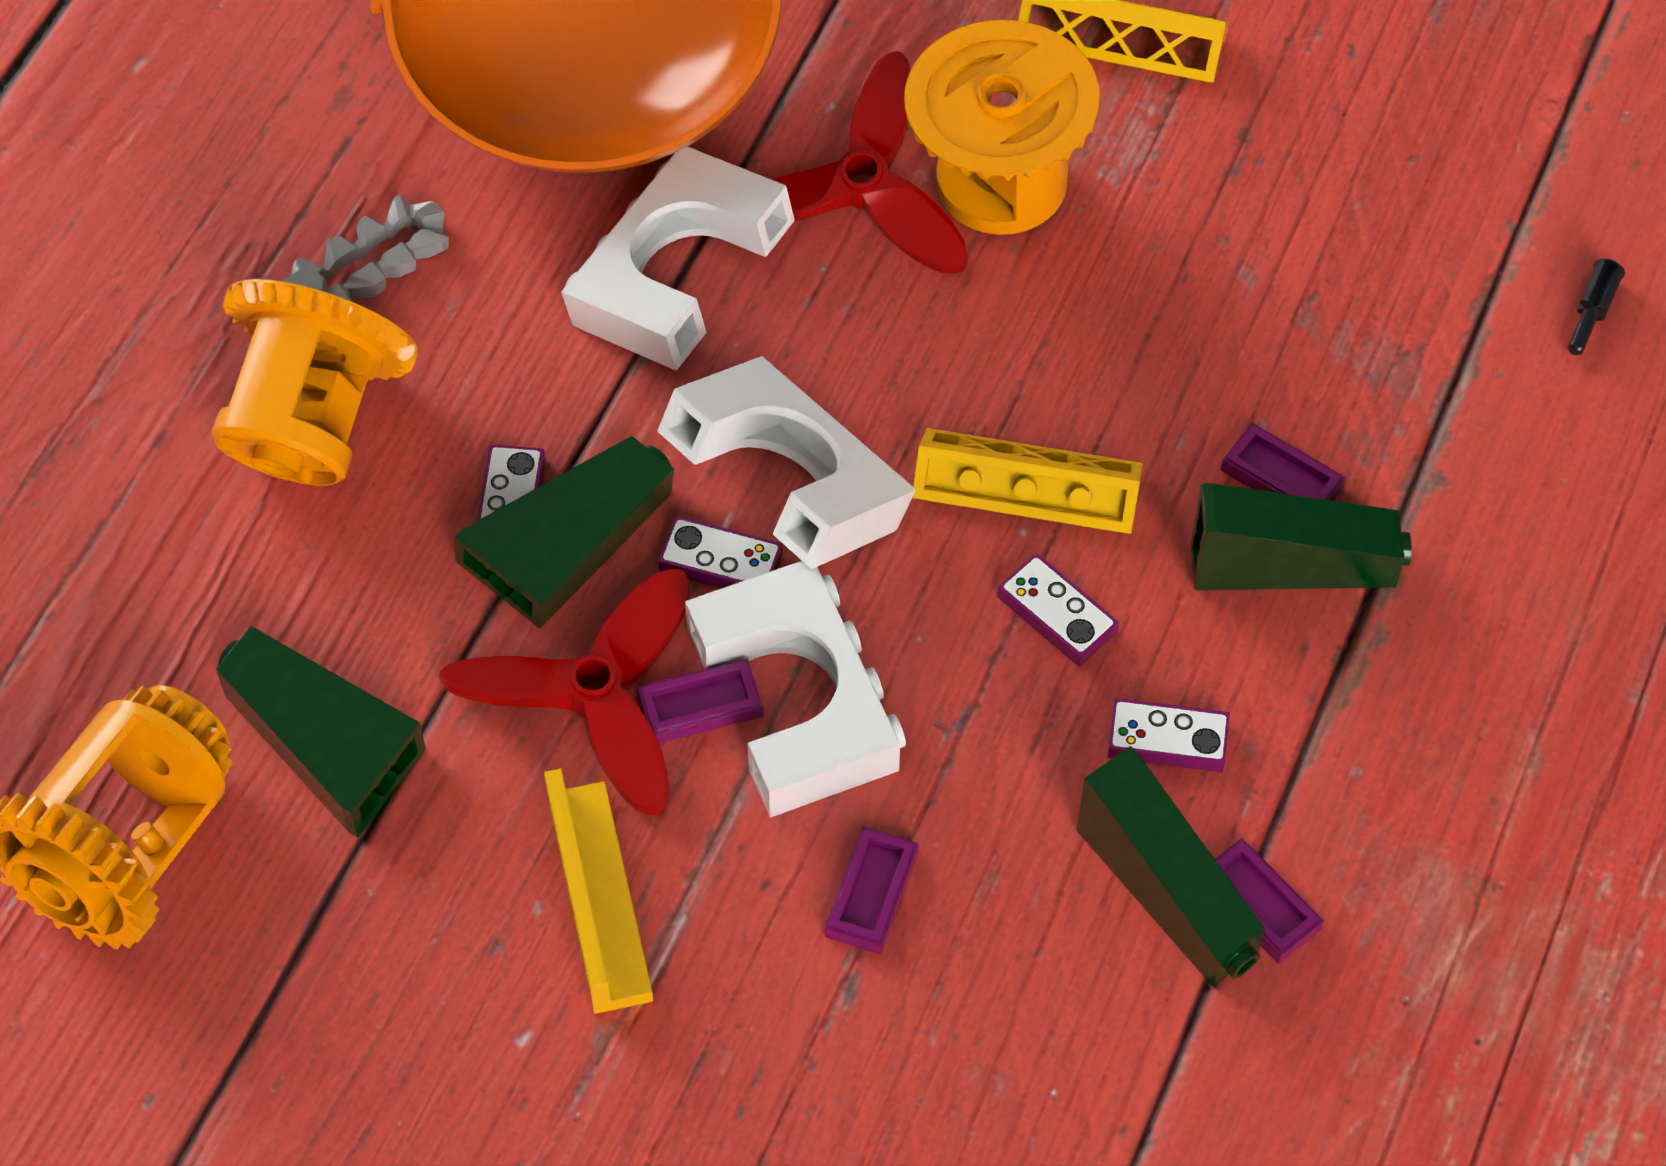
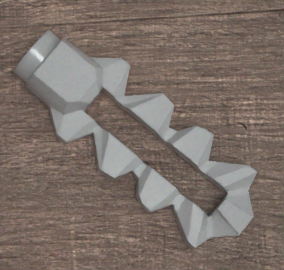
M399 194L393 199L385 224L364 216L357 224L358 240L354 244L340 235L328 239L324 267L300 257L294 262L292 274L282 280V282L318 289L349 301L351 299L378 296L386 288V278L402 277L416 271V259L434 257L449 248V237L444 234L445 211L434 201L411 204ZM404 227L408 229L411 227L415 229L417 227L420 229L413 234L410 241L406 244L400 242L385 252L380 261H371L350 275L345 284L341 285L338 283L329 289L327 282L331 280L338 270L357 258L364 259L372 248L386 239L393 240Z

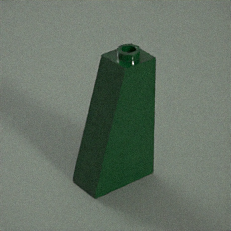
M630 436L463 528L455 536V562L541 629L671 495L674 468L671 467L670 461L659 449L651 445L644 446L633 436Z
M1201 483L1191 537L1194 589L1256 590L1396 587L1402 566H1409L1411 563V536L1409 532H1401L1399 510L1214 483Z
M253 626L248 628L239 641L234 640L229 643L219 658L216 671L226 698L341 825L358 838L425 752L426 747L420 722Z
M1130 746L1086 776L1083 783L1076 831L1212 986L1228 975L1233 979H1237L1247 973L1260 959L1259 949L1265 928L1139 754Z

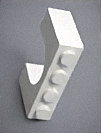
M688 146L675 152L669 161L664 162L660 166L655 178L642 194L629 204L626 213L611 232L600 239L595 251L579 271L573 273L567 280L565 288L561 293L572 325L677 371L707 332L697 298L643 275L642 272L647 262L665 245L690 236L716 237L766 257L795 221L786 185Z
M763 356L675 388L657 430L659 434L694 465L734 449L752 447L782 454L805 468L816 482L790 493L773 535L811 569L897 531L916 491L912 485Z
M803 561L685 601L687 630L704 669L744 659L750 661L769 654L788 653L805 657L818 664L830 676L835 685L836 692L828 706L816 717L802 724L747 743L749 772L770 818L898 772L900 748L906 746L904 732L895 714L887 716L880 702L884 698V694L875 669L872 666L864 668L858 653L862 652V647L853 622L851 620L843 622L836 608L840 606V598L832 577L829 574L821 576L818 567L811 569Z

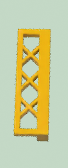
M1022 0L1018 21L1030 23L1033 4L1053 8L1065 26L1057 31V33L1064 35L1069 32L1076 43L1074 45L1087 58L1210 83L1215 81L1222 44L1225 42L1228 21L1124 0ZM1062 10L1082 15L1069 22ZM1090 16L1103 18L1115 36L1098 48L1085 46L1074 27ZM1112 20L1133 25L1120 33ZM1140 26L1153 28L1165 46L1149 58L1135 56L1124 40L1125 36ZM1163 31L1183 35L1170 43ZM1191 36L1212 40L1206 70L1186 67L1177 55L1174 47ZM1118 42L1125 54L1107 51L1106 49ZM1168 52L1175 64L1157 61L1156 59Z
M926 428L919 444L913 484L916 491L912 498L1131 534L1143 463Z
M561 768L545 771L544 777L551 816L594 1014L652 1002V988L605 781L566 789Z

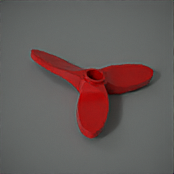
M890 52L876 62L859 92L851 117L849 152L844 154L839 161L784 175L772 180L786 185L795 221L848 206L863 208L883 235L908 256L940 273H959L966 268L968 257L965 241L957 227L946 213L920 188L888 171L903 143L908 127L904 95L906 82L911 71L909 62L902 52ZM862 173L874 176V178L865 183L852 181L854 177Z
M668 569L657 572L646 579L626 596L606 619L590 652L576 659H546L524 656L469 658L445 666L439 673L440 683L452 694L472 701L500 706L573 710L578 715L585 717L594 753L609 781L624 800L635 810L646 815L657 816L663 813L668 803L669 781L667 768L660 745L649 722L624 688L636 680L656 661L677 631L686 613L685 601L689 600V580L687 575L681 569ZM592 682L606 684L597 690L583 688L586 684Z

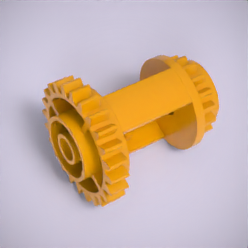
M158 685L149 689L141 686L137 692L131 689L122 700L107 703L28 800L20 793H16L12 799L7 795L1 798L0 871L3 875L0 877V882L13 886L17 891L15 897L18 900L28 902L34 908V913L38 916L44 915L53 920L55 927L59 930L63 926L69 927L79 940L87 934L92 942L99 947L106 942L116 950L121 944L131 948L135 942L138 943L155 922V916L160 911V908L154 904L158 899V895L150 889L225 792L224 777L233 765V760L227 756L231 751L230 739L223 724L200 701L181 690L169 686ZM106 761L134 788L167 807L153 825L150 822H144L133 830L131 838L137 844L133 851L104 824L82 810L71 806Z

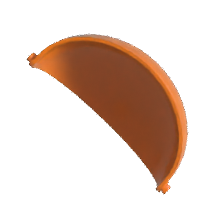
M370 0V9L372 14H382L384 18L387 40L402 78L419 102L452 133L482 151L521 166L563 173H600L647 164L671 155L693 144L731 115L749 95L761 77L772 54L779 30L782 0Z

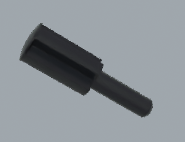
M1599 259L1594 263V269L1577 308L1581 317L1567 347L1572 355H1581L1596 321H1602L1606 317L1620 281L1625 276L1624 268L1616 261Z

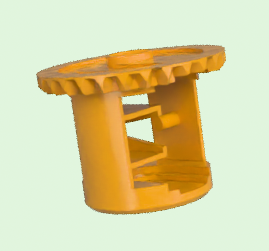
M990 20L963 26L932 43L919 56L909 73L905 87L904 102L908 127L912 128L917 143L923 144L926 147L929 157H938L936 166L937 190L945 209L953 218L971 229L983 233L1004 235L1024 232L1042 224L1062 204L1068 185L1067 161L1075 149L1083 147L1087 135L1093 132L1095 120L1099 114L1100 90L1097 76L1091 63L1082 51L1067 38L1053 30L1033 23L1015 20ZM996 92H1008L1014 95L1017 100L1009 106L998 107L991 104V95Z
M262 279L243 280L233 283L228 287L222 306L225 314L233 317L234 324L244 327V332L253 336L230 404L227 407L221 408L215 419L211 431L214 443L224 454L235 461L276 478L313 486H330L343 481L346 478L353 457L347 442L368 379L372 381L377 377L388 380L391 377L399 378L412 371L419 352L416 343L400 327L376 312L318 289L288 282Z

